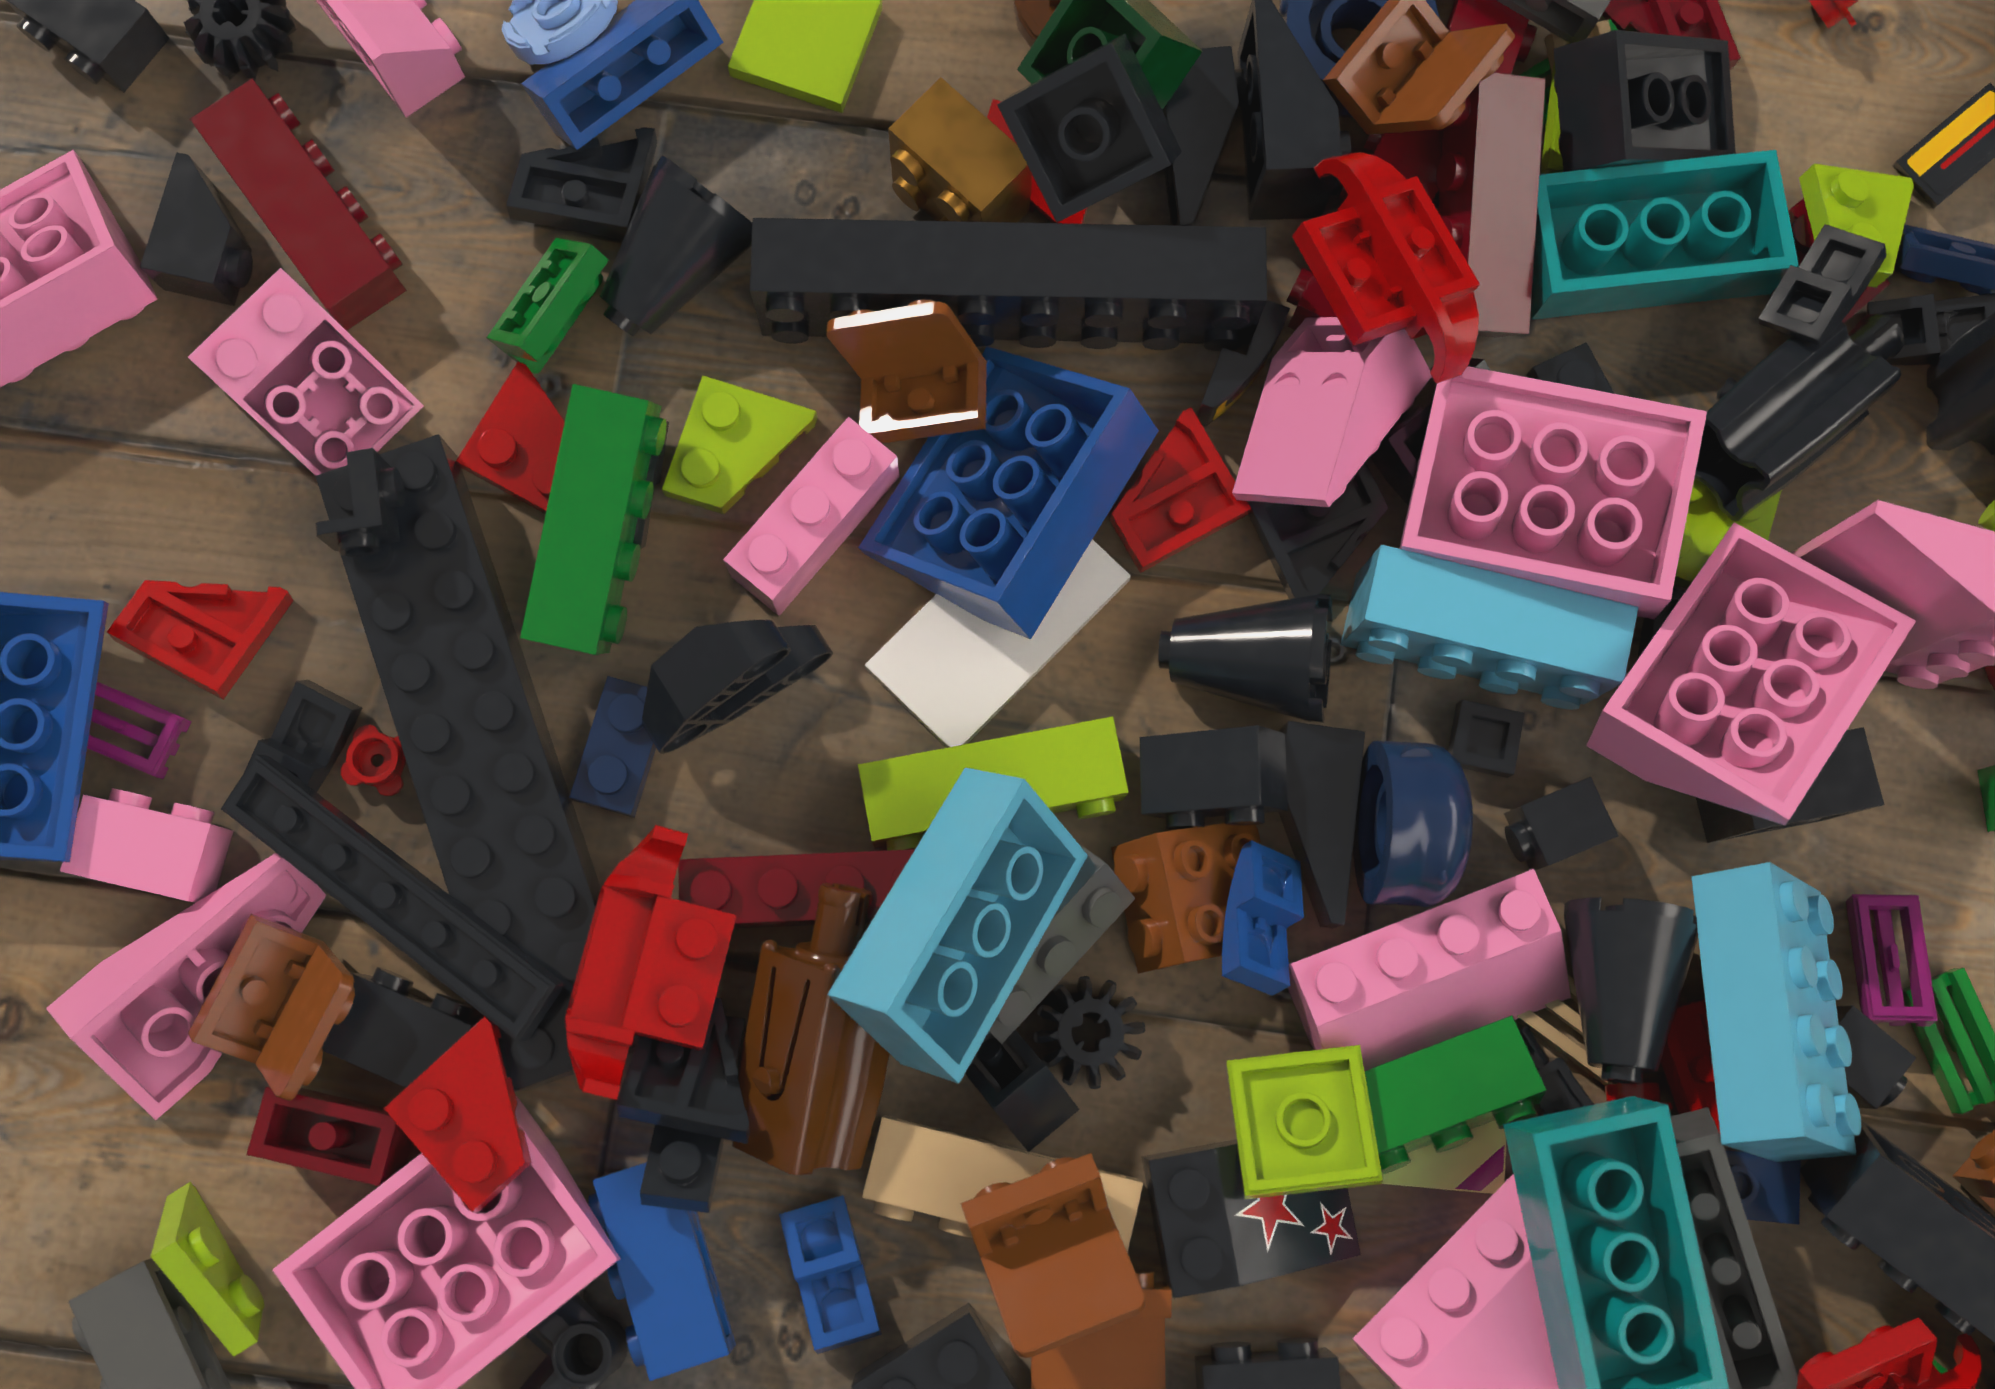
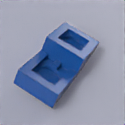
M1252 840L1242 846L1230 886L1223 929L1222 976L1273 996L1290 986L1287 927L1304 918L1300 861Z
M843 1195L779 1214L794 1279L799 1285L814 1351L820 1354L882 1335L845 1197Z

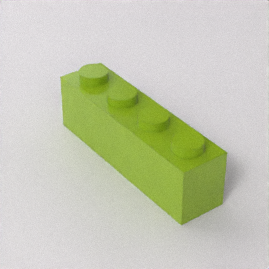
M1113 717L858 764L874 848L887 846V850L916 849L965 767L1023 778L1053 814L1076 809L1078 819L1099 817L1116 812L1114 802L1124 800L1129 793Z

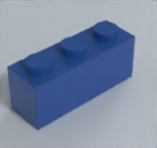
M635 0L613 16L607 28L590 45L568 58L547 64L521 84L553 132L578 150L724 42L699 0Z
M645 1162L594 1179L593 1183L596 1193L588 1196V1203L604 1232L608 1233L609 1240L620 1257V1260L607 1269L616 1299L626 1298L633 1325L626 1327V1339L631 1358L636 1367L645 1365L649 1381L729 1355L736 1346L698 1212L641 1205L640 1189L647 1163Z

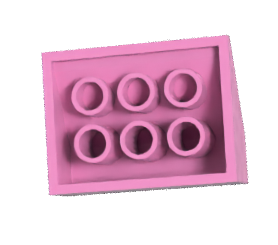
M74 150L0 190V387L9 382L13 383L26 378L34 368L65 351H72L81 347L91 336L120 320H128L135 317L145 306L157 300L147 274L140 268L141 262L82 160Z
M1467 366L1462 375L1436 384L1399 549L1639 607L1637 616L1655 619L1671 601L1707 411Z
M1877 500L1791 552L1808 563L1916 620L1914 626L1885 669L1886 672L1897 674V681L1899 683L1914 688L1934 689L1942 682L1953 678L1966 677L1971 671L1995 665L1994 531Z
M1734 522L1602 710L1586 746L1644 781L1786 825L1914 626L1916 620Z
M517 1095L515 1096L518 1105L515 1113L519 1127L524 1130L532 1163L480 1212H472L421 1153L272 1269L355 1389H459L620 1260L619 1255L557 1150Z
M1514 1174L1353 1338L1360 1352L1396 1389H1559Z

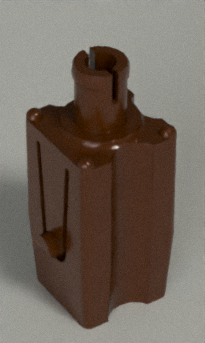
M822 883L818 891L819 901L811 942H800L795 948L778 946L774 940H766L761 946L738 1076L745 1111H747L750 1136L747 1144L732 1141V1147L791 1175L812 1174L813 1170L817 1168L861 1169L883 1093L890 1053L827 995L864 935L868 910L872 903V893L869 890L839 883Z

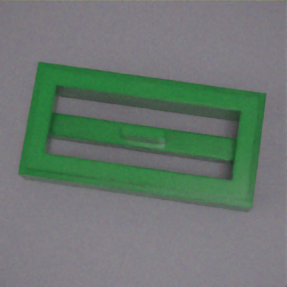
M1964 967L1953 968L1933 976L1931 981L1935 1007L1945 1028L1944 1034L1952 1051L1957 1054L1972 1090L1966 1092L1935 1023L1930 1027L1916 1026V1023H1911L1951 1113L1957 1114L1971 1111L1975 1105L1995 1101V1033ZM1909 986L1902 989L1905 1007H1913L1911 988Z

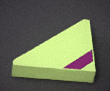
M1494 1120L1471 1129L1474 1138L1451 1150L1437 1153L1433 1144L1409 1152L1408 1155L1411 1162L1400 1169L1382 1175L1383 1181L1381 1184L1494 1194L1505 1183L1504 1129H1499Z

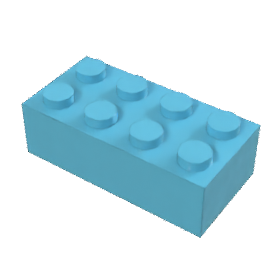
M1381 544L1356 574L1340 645L1357 649L1356 657L1368 662L1392 664L1395 658L1418 664L1417 671L1429 677L1454 679L1456 674L1480 679L1479 686L1491 692L1516 694L1518 689L1542 694L1541 702L1546 705L1561 709H1579L1580 704L1584 705L1593 699L1599 698L1602 694L1619 686L1625 679L1639 607Z
M965 767L827 995L900 1064L959 1084L1087 859V853L1025 779Z
M1771 862L1691 876L1721 1144L1774 1162L1856 1155L1854 1136L1860 1134L1861 1116L1854 1096L1850 1093L1848 1094L1845 1067L1851 1065L1852 1051L1845 1029L1839 1026L1835 1000L1841 999L1843 986L1839 969L1836 963L1829 957L1827 935L1833 932L1834 920L1827 898L1821 895V892Z

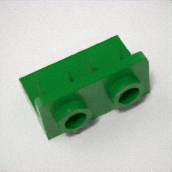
M555 238L486 338L515 362L526 364L531 373H540L602 283L603 275L600 272L609 259L592 244Z

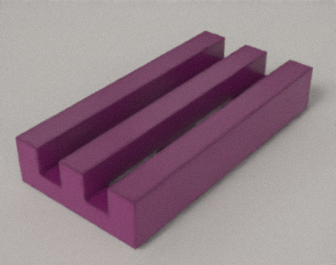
M97 682L95 695L165 725L159 736L93 708L92 722L153 747V750L147 759L90 734L87 748L154 777L164 779L169 769L165 764L169 756H175L180 747V744L176 743L181 731L187 733L192 721Z
M1852 894L1846 900L1860 1011L1876 1025L1880 1022H1887L1889 1026H1904L1906 1023H1916V1026L1930 1027L1937 1021L1919 895ZM1869 910H1873L1886 1006H1882ZM1891 910H1899L1913 1007H1905L1899 971L1900 960L1898 947L1895 943Z

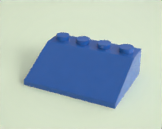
M987 346L982 353V356L987 361L986 429L928 437L858 548L865 555L931 592L942 596L983 621L1031 639L1159 430L1130 388Z
M0 592V860L70 862L109 605L105 601Z

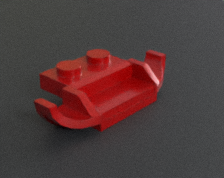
M1362 152L1323 159L1313 167L1318 177L1322 178L1328 175L1337 177L1348 196L1338 208V211L1303 221L1292 235V238L1352 345L1355 346L1403 329L1406 330L1411 340L1428 334L1434 348L1435 360L1430 374L1435 383L1437 384L1462 375L1469 365L1478 336L1479 313L1474 291L1480 283L1418 176L1406 179L1392 164L1375 155Z
M655 825L648 835L618 863L601 887L564 1018L567 1049L582 1092L617 1100L629 1047L633 1042L634 1034L691 1049L701 1050L703 1048L737 915L671 898L675 875L688 833Z
M1917 1317L1895 1328L1889 1325L1878 1327L1867 1334L1859 1344L1836 1354L1823 1352L1812 1357L1799 1370L1796 1389H1975L1982 1370L1980 1350L1971 1335L1962 1334L1958 1336L1953 1353L1957 1366L1941 1374L1933 1365L1937 1338L1921 1319Z

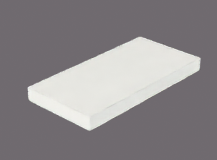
M1092 539L1031 639L983 621L936 594L865 664V669L946 748L968 744L1130 581L1131 575Z

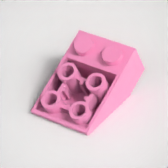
M282 268L277 270L188 356L195 365L315 476L348 465L346 452L370 448L378 452L424 407L419 400Z
M1337 317L1305 318L1271 360L1232 494L1236 500L1330 507L1344 493L1346 485L1368 457L1377 451L1382 439L1401 415L1413 405L1415 397L1432 377L1431 371L1414 339H1410L1406 330L1403 329L1353 346Z

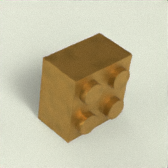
M942 77L888 128L892 188L900 200L910 209L918 211L922 208L936 221L1018 223L1030 211L1032 173L1018 145Z

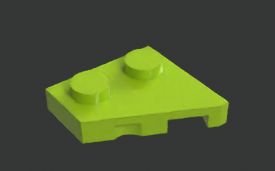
M1814 163L1799 177L1814 241L1824 224L1884 243L1886 258L1868 285L1869 287L1879 286L1893 274L1914 187L1912 178Z
M702 375L662 487L664 495L724 515L745 495L747 486L753 480L763 477L780 461L779 455L803 432L808 434L815 427L818 419L816 410Z
M190 1181L167 1196L150 1257L231 1355L235 1357L258 1342L262 1312L265 1307L264 1299L254 1281L242 1271L200 1194Z

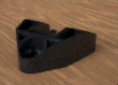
M747 620L695 627L651 665L642 725L659 753H669L735 720L810 674L828 661L833 652L816 625L777 627L773 620Z

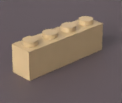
M884 1115L881 1120L862 1198L876 1201L873 1210L876 1214L912 1222L914 1211L940 1217L938 1225L940 1230L973 1238L960 1203L975 1198L979 1191L989 1185L999 1182L1012 1184L1035 1175L1046 1164L1058 1158L1034 1152L1028 1153V1151ZM1098 1169L1108 1207L1128 1253L1143 1182L1138 1178Z

